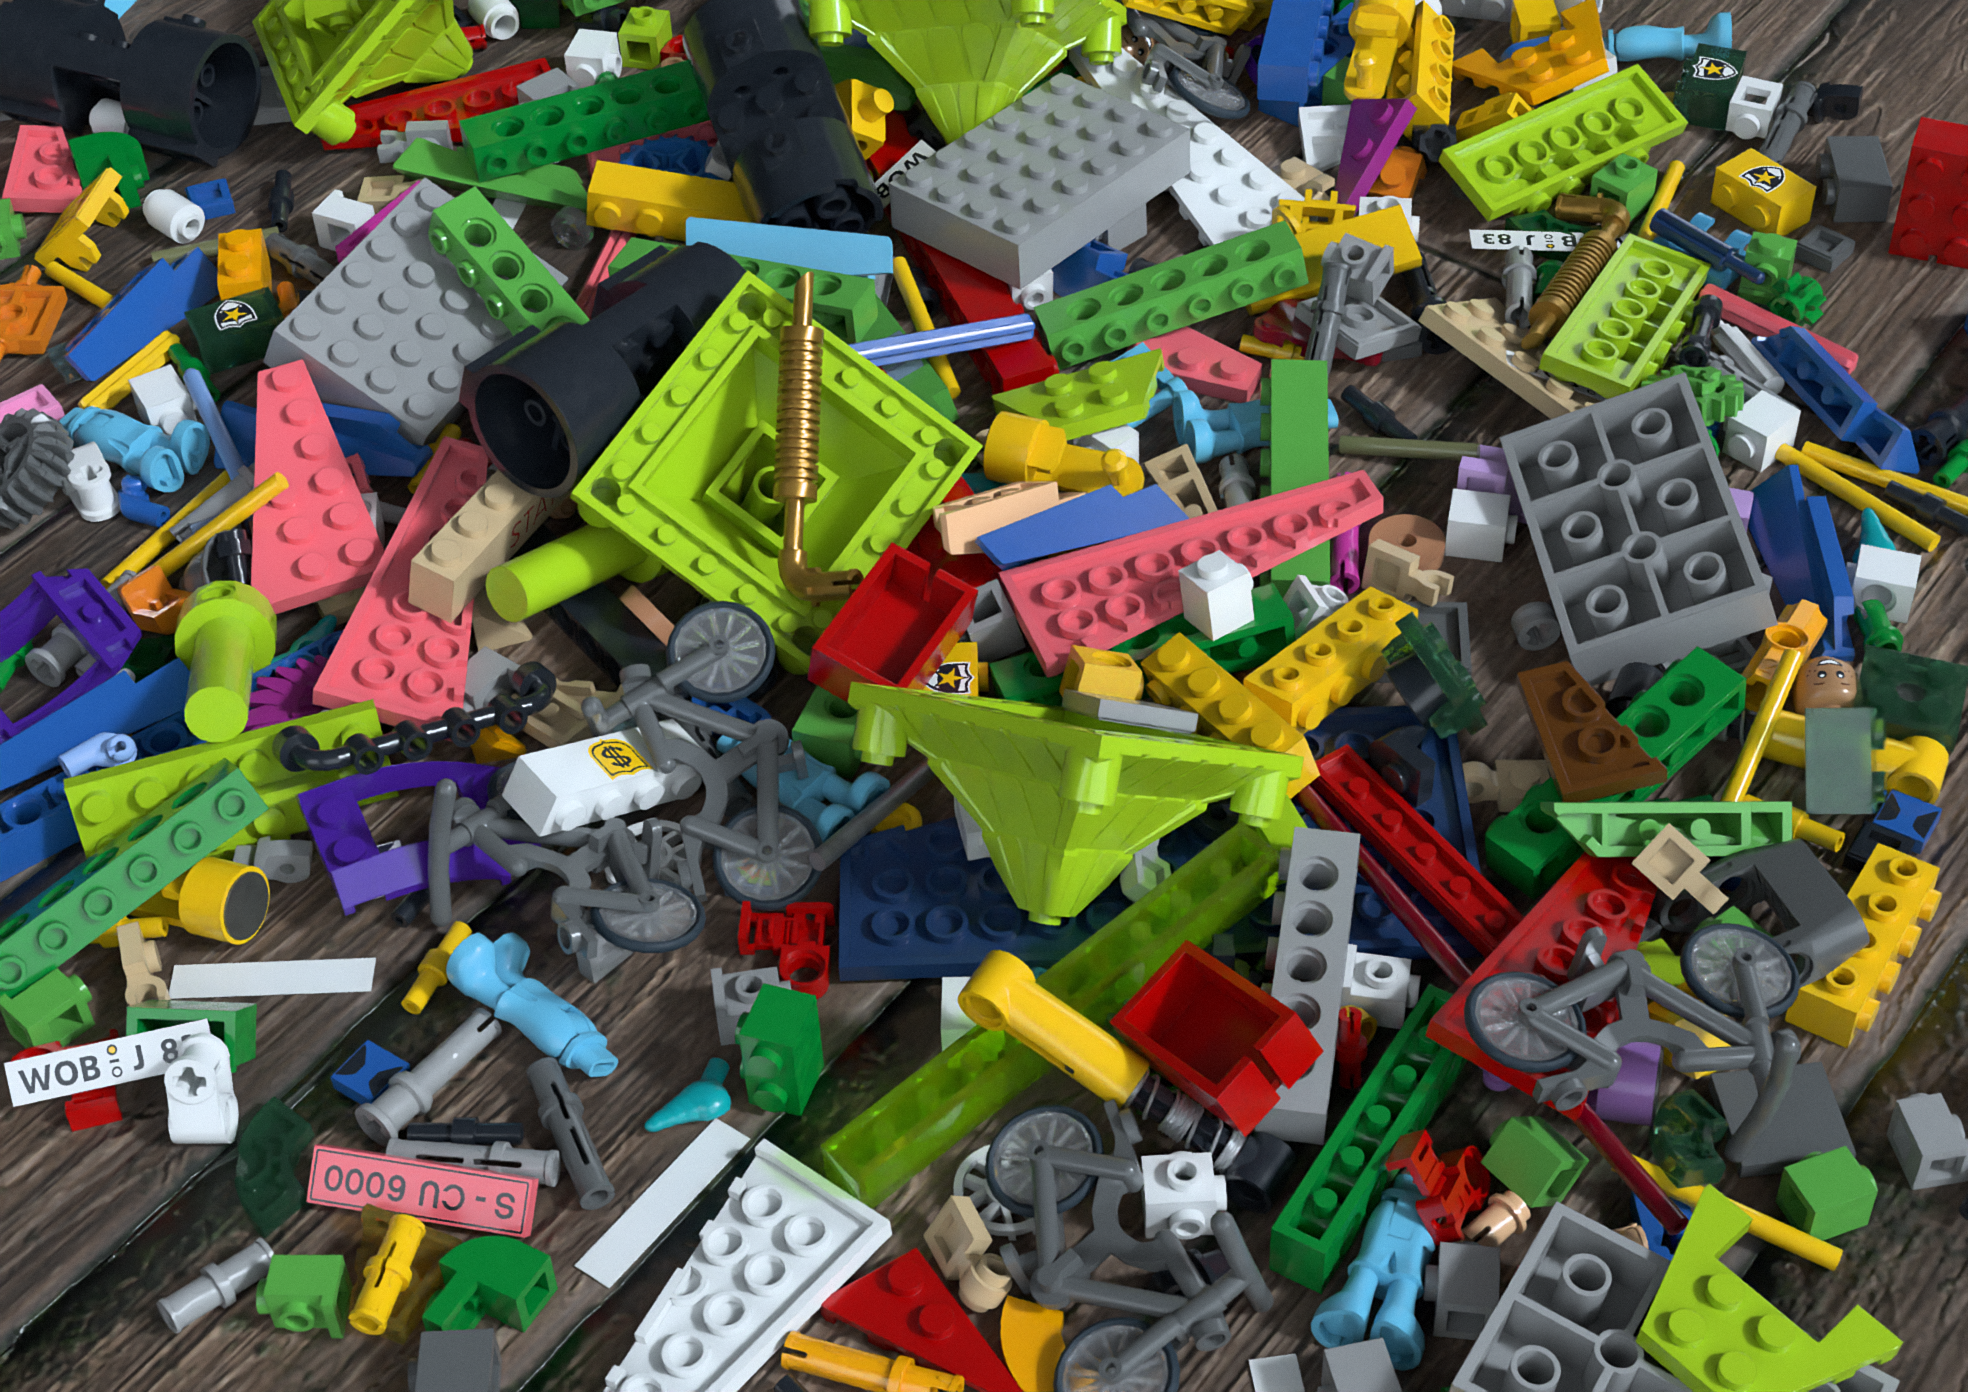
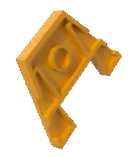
M1586 0L1560 12L1563 26L1567 30L1553 33L1548 41L1535 47L1520 48L1511 55V58L1497 63L1483 48L1453 61L1452 73L1454 78L1463 81L1466 77L1472 78L1474 85L1483 89L1491 85L1496 86L1501 95L1510 91L1512 93L1517 92L1527 104L1535 106L1609 72L1596 1Z

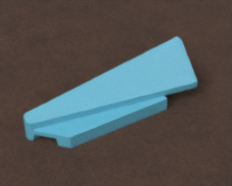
M689 217L686 220V245L704 242L718 247L727 254L875 279V275L893 274V244L888 236Z

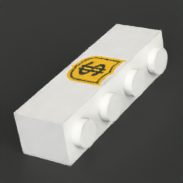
M673 718L659 722L666 739H682L700 747ZM635 727L518 756L502 797L534 832L541 837L563 830L569 831L578 826L596 821L608 820L615 816L640 809L647 810L655 805L677 799H686L698 790L702 778L691 767L683 764H676L674 771L669 774L659 772L639 728Z

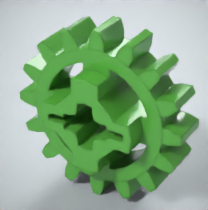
M1677 365L1671 367L1670 371L1662 370L1661 376L1649 375L1648 381H1642L1641 387L1685 372L1706 427L1713 425L1714 421L1724 422V416L1736 417L1738 411H1743L1744 382L1737 381L1734 374L1722 376V370L1711 366L1703 368Z

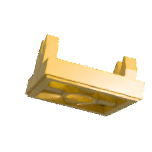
M110 167L109 169L106 168L66 206L34 254V259L46 268L48 263L58 257L70 267L87 272L93 263L96 264L101 254L96 244L83 233L91 226L94 220L115 228L120 222V218L123 220L126 218L130 211L124 199L113 191L122 176Z

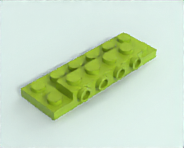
M1636 64L1443 149L1438 161L1489 222L1511 211L1515 216L1527 212L1547 210L1560 193L1580 195L1585 186L1592 183V176L1622 153L1646 163L1649 159L1648 153L1651 147L1682 134L1688 121L1639 64Z
M1629 233L1544 351L1539 369L1553 374L1554 377L1561 381L1574 382L1592 389L1600 396L1608 399L1639 389L1642 381H1648L1649 375H1657L1658 369L1664 368L1672 347L1677 348L1685 328H1690L1693 308L1696 302L1693 299L1706 281L1712 264Z
M371 699L240 733L236 738L226 742H205L63 779L64 790L86 858L88 859L223 758L228 759L240 769L269 809L205 857L231 860L234 858L237 845H254L258 843L261 837L270 836V841L291 840V834L309 830L296 801L295 794L359 772L352 765L329 771H314L310 769L301 772L289 771L283 767L273 754L272 744L274 738L284 728L298 725L306 728L316 738L320 750H328L343 746L350 736L357 733L365 734L369 738L381 736L383 734L374 700ZM388 755L384 756V762L381 767L391 766ZM392 791L357 801L359 806L399 795L398 791Z

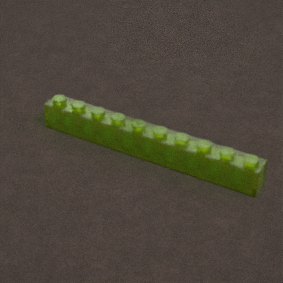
M1240 821L1040 975L1035 983L1100 1028H1103L1107 1014L1109 1012L1117 1014L1121 1010L1123 1000L1131 999L1186 939L1201 949L1205 948L1212 942V934L1224 933L1277 891L1280 854L1244 822ZM977 1024L821 1144L826 1179L873 1209L1049 1071L1054 1065L1004 1030L992 1031Z

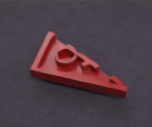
M917 1247L832 1293L821 1304L820 1313L826 1321L835 1324L837 1320H840L866 1333L869 1343L883 1350H892L900 1355L913 1358L916 1366L951 1375H961L964 1377V1384L979 1392H1023Z

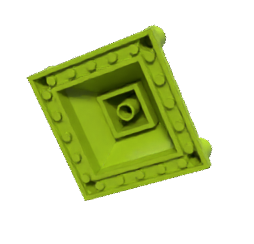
M270 0L252 21L293 125L305 134L313 132L330 145L347 142L356 130V123L354 122L355 112L343 104L351 96L358 98L401 81L406 83L451 81L458 76H464L473 64V50L454 17L453 0H370L369 11L357 24H354V28L344 32L336 31L337 37L332 39L306 29L304 0Z
M804 0L808 2L809 36L818 39V45L834 47L843 45V39L852 36V28L866 35L867 42L895 68V71L906 82H909L915 88L917 97L947 145L1021 99L1028 90L1067 56V50L1081 44V56L1089 58L1090 65L1113 64L1114 58L1122 55L1121 26L1127 24L1126 7L1115 0Z
M747 270L571 492L570 498L578 503L579 513L588 524L599 528L611 526L651 557L661 562L662 565L696 588L697 591L712 602L727 601L739 603L760 615L769 626L773 635L779 663L785 670L793 674L805 675L809 673L813 645L847 600L820 602V607L811 606V601L800 600L789 592L779 576L778 550L783 549L785 503L773 500V485L776 483L774 481V474L778 473L774 471V464L778 463L775 461V454H777L775 444H778L775 442L776 434H779L776 432V425L779 424L776 422V415L779 414L777 413V405H779L777 403V396L780 395L777 393L778 386L780 385L778 384V376H780L778 374V367L781 366L779 364V357L781 356L779 355V347H781L780 328L792 325L793 304ZM812 318V326L823 329L824 337L823 347H821L823 349V356L820 357L823 359L822 366L820 367L822 368V376H820L822 378V385L819 386L821 388V395L818 396L821 398V405H819L821 411L820 415H818L820 417V424L817 425L820 427V434L817 435L819 436V444H817L819 446V453L816 454L819 456V460L815 464L818 466V473L815 474L818 476V482L815 483L817 485V502L804 504L803 550L807 551L808 568L820 567L821 572L844 571L857 568L865 578L891 542L907 549L933 514L932 507L942 502L983 445ZM851 585V588L857 589L859 585ZM728 612L751 631L761 636L755 625L748 619Z
M851 682L848 704L858 710L852 748L862 751L861 761L893 766L894 756H906L907 744L928 757L927 765L982 829V838L995 868L1017 907L1029 911L1028 920L1047 925H1060L1061 917H1075L1110 885L1132 861L1133 854L1206 811L1208 803L1231 797L1229 810L1239 813L1238 823L1270 828L1271 819H1282L1288 782L1301 777L1304 760L1303 756L1192 733L1187 734L1098 720L1064 710L1065 707L860 682Z

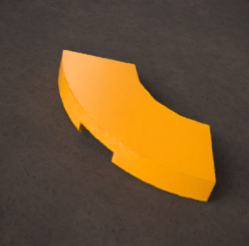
M1007 1295L1002 1311L1000 1331L1004 1365L1023 1392H1054L1055 1368L1061 1353L1065 1349L1062 1338L1064 1311L1048 1310L1039 1304ZM1072 1359L1067 1372V1392H1101L1102 1378L1081 1368Z

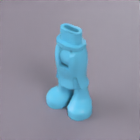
M1719 12L1713 15L1709 20L1707 30L1700 34L1685 35L1684 26L1676 28H1662L1650 25L1631 26L1622 29L1617 34H1613V29H1607V37H1603L1605 49L1615 55L1617 61L1629 62L1663 57L1682 61L1685 57L1698 59L1700 57H1707L1728 62L1731 58L1732 49L1731 12Z
M1192 390L1175 391L1172 411L1176 437L1180 445L1188 444L1196 464L1207 463L1215 457L1232 452L1242 454L1255 447L1269 446V441H1260L1261 413H1269V406H1260V399L1245 403H1228L1226 409L1207 410L1201 407L1198 397ZM1328 399V429L1338 428V415L1331 400Z
M95 406L85 409L76 407L59 421L63 428L69 431V437L74 441L73 446L80 447L94 441L99 447L104 460L120 465L132 475H140L142 481L147 486L162 492H174L181 488L184 483L183 470L191 475L197 474L206 460L210 446V435L206 426L200 422L188 419L177 423L171 436L164 434L158 426L146 425L121 412L100 409Z
M722 735L717 742L716 748L724 754L741 743V741ZM789 739L788 749L784 755L792 753L791 742L793 741ZM804 750L809 778L798 780L796 770L779 773V802L799 811L807 817L818 830L824 843L891 786L889 780L872 771L863 773L853 783L846 781L836 774L835 767L819 762ZM756 764L741 774L755 788H757ZM827 799L833 804L826 806L821 801Z
M511 932L504 934L493 943L485 935L475 933L468 936L455 948L446 966L447 978L465 996L472 997L494 1009L495 1018L515 1025L537 1048L546 1055L558 1059L561 1065L570 1069L580 1068L589 1077L607 1076L617 1067L618 1059L606 1049L607 1039L597 1031L592 1021L578 1008L551 992L540 981L526 978L522 974L530 955L529 946L522 937Z
M1408 1174L1398 1175L1393 1188L1386 1189L1382 1193L1381 1202L1373 1210L1367 1222L1359 1254L1348 1266L1349 1278L1341 1291L1320 1304L1311 1322V1332L1315 1339L1327 1348L1362 1342L1367 1329L1373 1297L1384 1300L1376 1314L1369 1340L1383 1338L1393 1368L1403 1371L1413 1369L1419 1365L1425 1350L1424 1333L1414 1316L1415 1303L1424 1293L1423 1276L1426 1264H1429L1436 1247L1415 1206L1417 1200L1427 1197L1422 1196L1417 1185L1413 1184L1412 1176Z

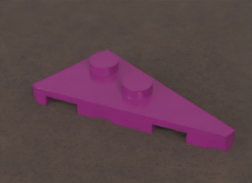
M1407 98L1354 99L1351 103L1335 191H1338L1337 204L1356 205L1355 214L1359 209L1360 196L1366 197L1417 110Z

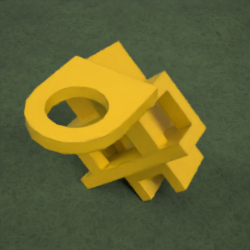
M1510 91L1486 100L1483 105L1461 113L1455 125L1456 140L1458 143L1532 111L1534 108L1528 105L1517 92L1512 93Z
M1306 189L1304 201L1279 199L1278 206L1272 210V225L1285 220L1295 235L1354 218L1356 205L1337 204L1338 191H1331L1330 201L1312 199V189ZM1310 216L1328 217V222L1310 221Z

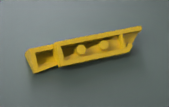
M1122 0V3L1125 7L1231 36L1237 28L1250 32L1271 11L1273 0Z

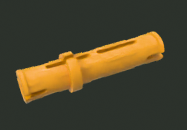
M795 1330L791 1331L787 1336L784 1347L805 1352L807 1356L784 1352L781 1355V1366L783 1369H792L872 1392H938V1389L949 1392L964 1391V1377L961 1375H951L916 1366L914 1359L911 1357L899 1355L894 1360L803 1335Z

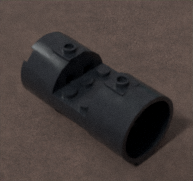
M13 0L12 3L5 1L0 6V113L9 118L32 125L62 126L64 132L81 136L84 125L90 124L89 115L91 109L101 99L108 98L121 102L123 116L129 127L128 135L134 137L140 143L142 149L147 152L215 168L219 157L226 156L235 151L248 136L259 108L261 71L257 55L245 38L236 34L205 28L206 21L192 15L183 14L181 19L164 16V19L155 20L147 24L130 44L126 42L122 25L118 19L119 15L104 6L105 0Z
M710 0L700 7L685 27L682 39L683 48L749 222L869 234L868 230L874 222L882 221L883 204L818 42L815 38L809 36V20L801 1Z
M696 242L693 245H679L671 251L660 245L598 283L592 319L587 323L580 325L572 322H558L542 331L532 324L464 366L459 402L469 409L474 431L488 457L505 477L532 495L543 498H555L564 495L576 487L743 277L746 270L729 254L708 243Z

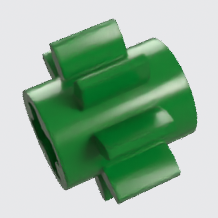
M1795 272L1788 279L1782 277L1770 288L1771 292L1775 295L1767 303V306L1770 307V312L1801 327L1805 324L1812 326L1823 315L1822 310L1818 307L1827 298L1823 296V290L1815 279L1808 276H1800L1799 272Z

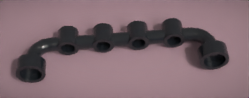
M530 661L521 665L512 677V689L519 698L513 699L507 694H500L492 698L487 707L469 712L460 707H452L446 710L439 720L421 725L412 720H404L394 727L392 733L374 738L357 733L350 736L343 746L328 750H320L318 741L306 728L293 725L284 728L276 735L272 744V751L283 767L292 772H301L306 769L329 771L352 765L359 773L369 775L381 768L384 756L402 752L408 759L419 761L429 755L434 742L449 738L459 747H469L478 740L481 729L497 725L507 734L518 733L525 727L528 716L544 710L551 703L556 691L557 681L554 674L543 664Z

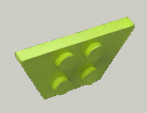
M1159 348L1113 362H1098L1088 369L1070 374H1055L1048 377L1045 381L992 395L995 412L997 415L1001 411L1047 420L1050 426L1064 429L1067 441L1146 419L1150 408L1149 400L1154 397L1158 387L1156 381L1157 372H1162L1165 368L1162 350Z

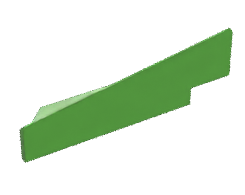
M1791 801L1540 802L1541 811L1548 816H1552L1586 853L1592 857H1637L1668 823L1706 856H1730L1744 849L1792 840Z

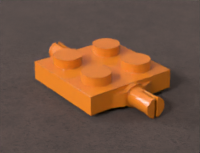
M29 265L24 266L19 280L15 283L0 285V362L6 354H44L68 301L64 286H42L37 284L41 277V271L34 265H31V268Z

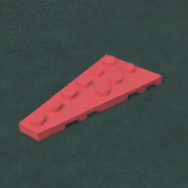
M303 359L258 372L254 488L275 472L281 473L287 479L289 487L253 513L251 586L269 600L275 614H279L367 586L385 550Z

